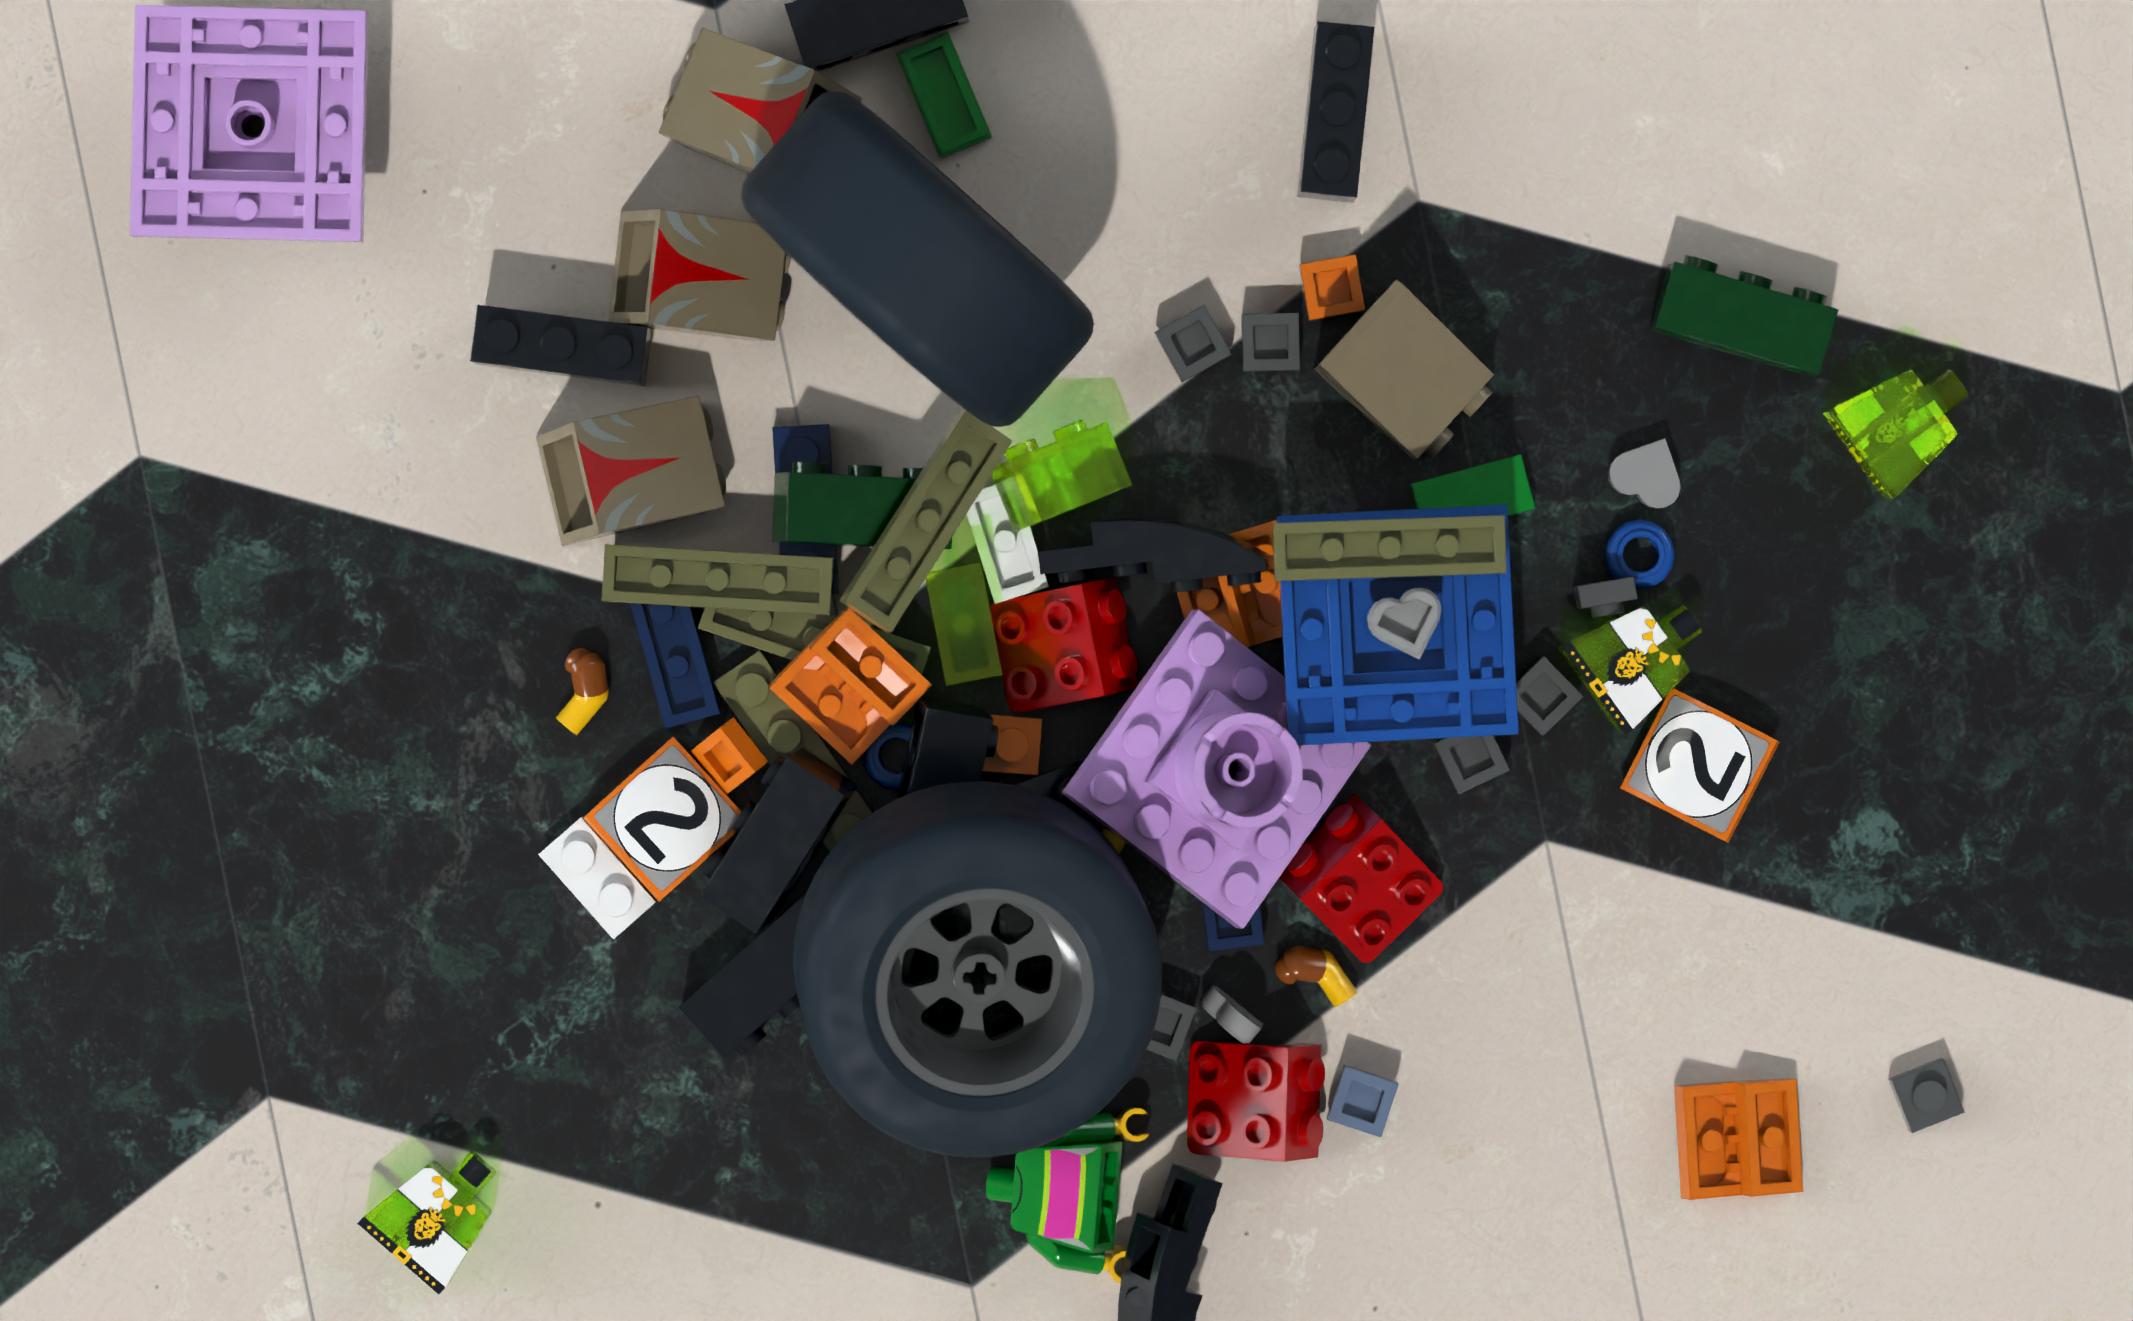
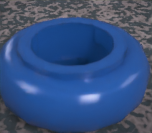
M1642 519L1627 521L1617 527L1607 540L1604 553L1607 569L1616 580L1634 576L1635 586L1638 590L1652 588L1662 582L1671 571L1675 557L1673 541L1667 532L1656 523ZM1634 538H1646L1655 548V563L1648 570L1633 571L1624 562V547Z
M899 720L894 726L890 724L862 754L864 769L870 778L883 788L898 791L902 772L897 774L884 766L879 756L881 749L885 743L896 737L909 742L912 723Z

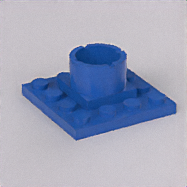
M1507 504L1276 516L1277 523L1505 515L1507 573L1280 581L1287 731L1295 739L1297 745L1519 734ZM1414 588L1428 589L1437 596L1441 603L1442 612L1420 659H1416L1378 640L1371 634L1367 627L1366 617L1368 610L1375 602L1384 598L1399 600L1403 593Z

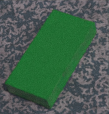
M948 32L896 53L939 159L992 138Z
M1521 454L1410 484L1417 509L1507 504L1508 516L1536 509Z

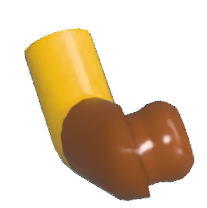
M584 647L572 650L566 657L565 669L571 673L575 695L556 716V719L575 735L581 732L606 702L609 695L605 663L598 654L591 653L589 649Z
M1296 945L1286 949L1284 955L1279 956L1275 961V973L1282 982L1286 984H1293L1296 980L1317 982L1334 1008L1358 993L1333 954L1325 949Z

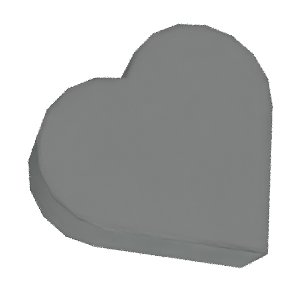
M1661 439L1616 456L1610 463L1607 472L1608 480L1613 489L1624 495L1636 494L1639 500L1650 508H1665L1673 504L1680 493V479L1666 439Z
M1410 589L1403 593L1399 600L1384 598L1375 602L1368 610L1366 617L1367 627L1378 640L1416 659H1420L1440 619L1442 612L1441 603L1437 596L1428 589Z
M1211 985L1200 998L1202 1008L1240 1042L1244 1044L1250 1043L1262 1029L1263 1023L1215 985Z

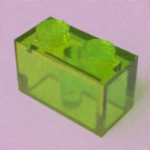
M1084 419L1053 431L1056 442L1039 448L1035 438L1007 449L1005 452L1007 461L997 465L991 475L1014 532L1109 496L1132 485L1107 422L1088 429Z
M982 563L929 572L926 577V583L946 686L1003 675Z

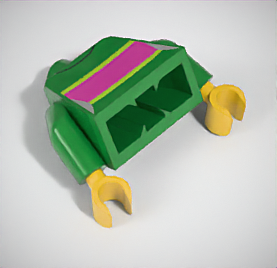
M1127 1108L1120 1112L1117 1118H1113L1110 1113L1096 1114L1080 1127L1059 1139L1037 1148L1016 1153L1015 1169L992 1167L986 1181L988 1199L1012 1203L1010 1220L1012 1229L1025 1233L1028 1244L1054 1267L1096 1275L1100 1274L1102 1270H1106L1116 1282L1121 1284L1122 1272L1115 1271L1114 1266L1119 1258L1126 1256L1127 1246H1114L1123 1142L1112 1140L1115 1135H1120L1126 1141L1140 1142L1145 1140L1149 1136L1148 1133L1133 1136L1126 1128L1128 1117L1133 1114H1148L1145 1110L1141 1108Z

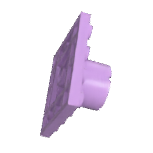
M135 5L130 236L363 243L369 13L366 10ZM255 119H262L264 122L263 132L257 137H250L248 134L249 124Z
M1193 609L1062 791V794L1235 928L1243 929L1371 745L1368 742L1297 745L1295 739L1287 731L1284 676L1202 611Z

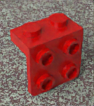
M1116 577L1012 598L997 604L993 603L990 606L989 616L1007 703L1013 712L1021 713L1136 689L1138 686L1136 675L1138 670L1137 657L1134 650L1130 647L1125 623L1126 604L1123 595L1118 589Z
M1356 794L1345 804L1336 807L1328 815L1326 822L1302 844L1279 877L1340 941L1364 963L1373 961L1443 891V884L1435 874Z
M1216 1041L1194 1042L1189 1051L1187 1147L1190 1152L1198 1155L1281 1162L1317 1158L1324 1132L1323 1122L1320 1117V1089L1325 1080V1066L1321 1060L1322 1044L1297 1043L1271 1046Z

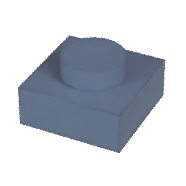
M1343 1065L1326 1119L1382 1137L1399 1083Z

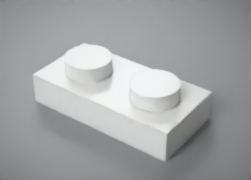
M1015 479L983 488L967 512V517L994 603L997 604L1048 588L1049 585L1045 574H1040L1038 550Z
M582 816L538 855L614 940L655 904L657 900L587 824Z

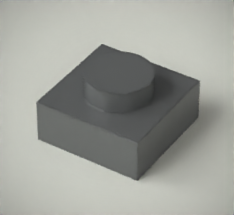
M1205 305L1154 332L1181 383L1232 355Z
M1299 313L1241 315L1242 372L1300 370Z
M1634 576L1572 587L1576 609L1590 607L1592 618L1624 613V601L1638 599Z
M1541 656L1516 681L1518 713L1541 736H1544L1583 698L1582 694L1545 656Z
M1494 736L1442 738L1433 743L1458 795L1510 771Z
M1161 993L1157 1021L1146 1050L1177 1061L1196 1012V1006Z
M1942 1058L1889 1078L1901 1113L1911 1133L1965 1113L1945 1060Z

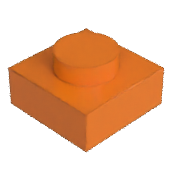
M1356 254L1299 264L1308 321L1365 311Z
M990 714L993 718L992 725L998 726V742L994 757L992 759L985 758L983 771L1038 775L1042 718Z
M734 717L691 750L696 759L726 795L768 763L753 740L746 734Z

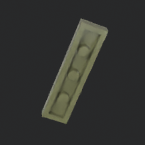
M960 410L839 601L884 632H892L1002 459L1012 440L992 426L979 420L967 410Z
M1505 515L1272 523L1274 581L1507 573Z
M605 544L601 601L831 615L834 558Z
M704 608L698 629L793 660L838 615L832 613L831 615ZM871 627L923 675L932 647Z
M761 650L713 682L770 766L779 755L787 758L803 747L849 779L820 735L768 687L776 678L777 673ZM857 789L823 840V843L830 852L848 832L873 813Z

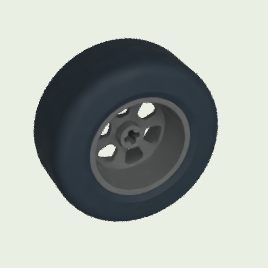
M830 91L816 98L749 173L743 183L741 197L745 209L758 225L800 267L914 369L965 410L990 426L1003 427L1011 425L1020 419L1081 351L1093 334L1094 321L1091 311L1051 269L891 126L857 99L845 92Z
M957 782L937 785L898 798L873 812L848 832L825 858L804 898L794 938L793 970L795 987L807 1035L818 1064L831 1085L849 1106L880 1131L900 1142L942 1155L994 1157L1015 1154L1052 1142L1077 1129L1100 1112L1128 1082L1141 1062L1157 1021L1162 988L1160 948L1147 907L1124 860L1110 841L1092 823L1076 811L1051 797L1010 784ZM967 903L970 911L971 926L966 932L953 938H948L931 923L930 919L935 914L957 904ZM1006 903L1022 910L1033 919L1029 929L1011 941H1006L991 931L997 909ZM910 948H918L938 957L936 975L931 979L913 984L902 981L904 953ZM1038 955L1051 957V976L1048 987L1043 990H1035L1017 983L1015 977L1019 961ZM976 963H985L986 966L979 968L978 975L969 976L968 972L974 971ZM943 997H947L962 1006L958 1026L950 1034H944L932 1028L921 1019L923 1011ZM1001 1000L1008 1001L1023 1016L1016 1023L996 1032L986 1034L984 1031V1009Z

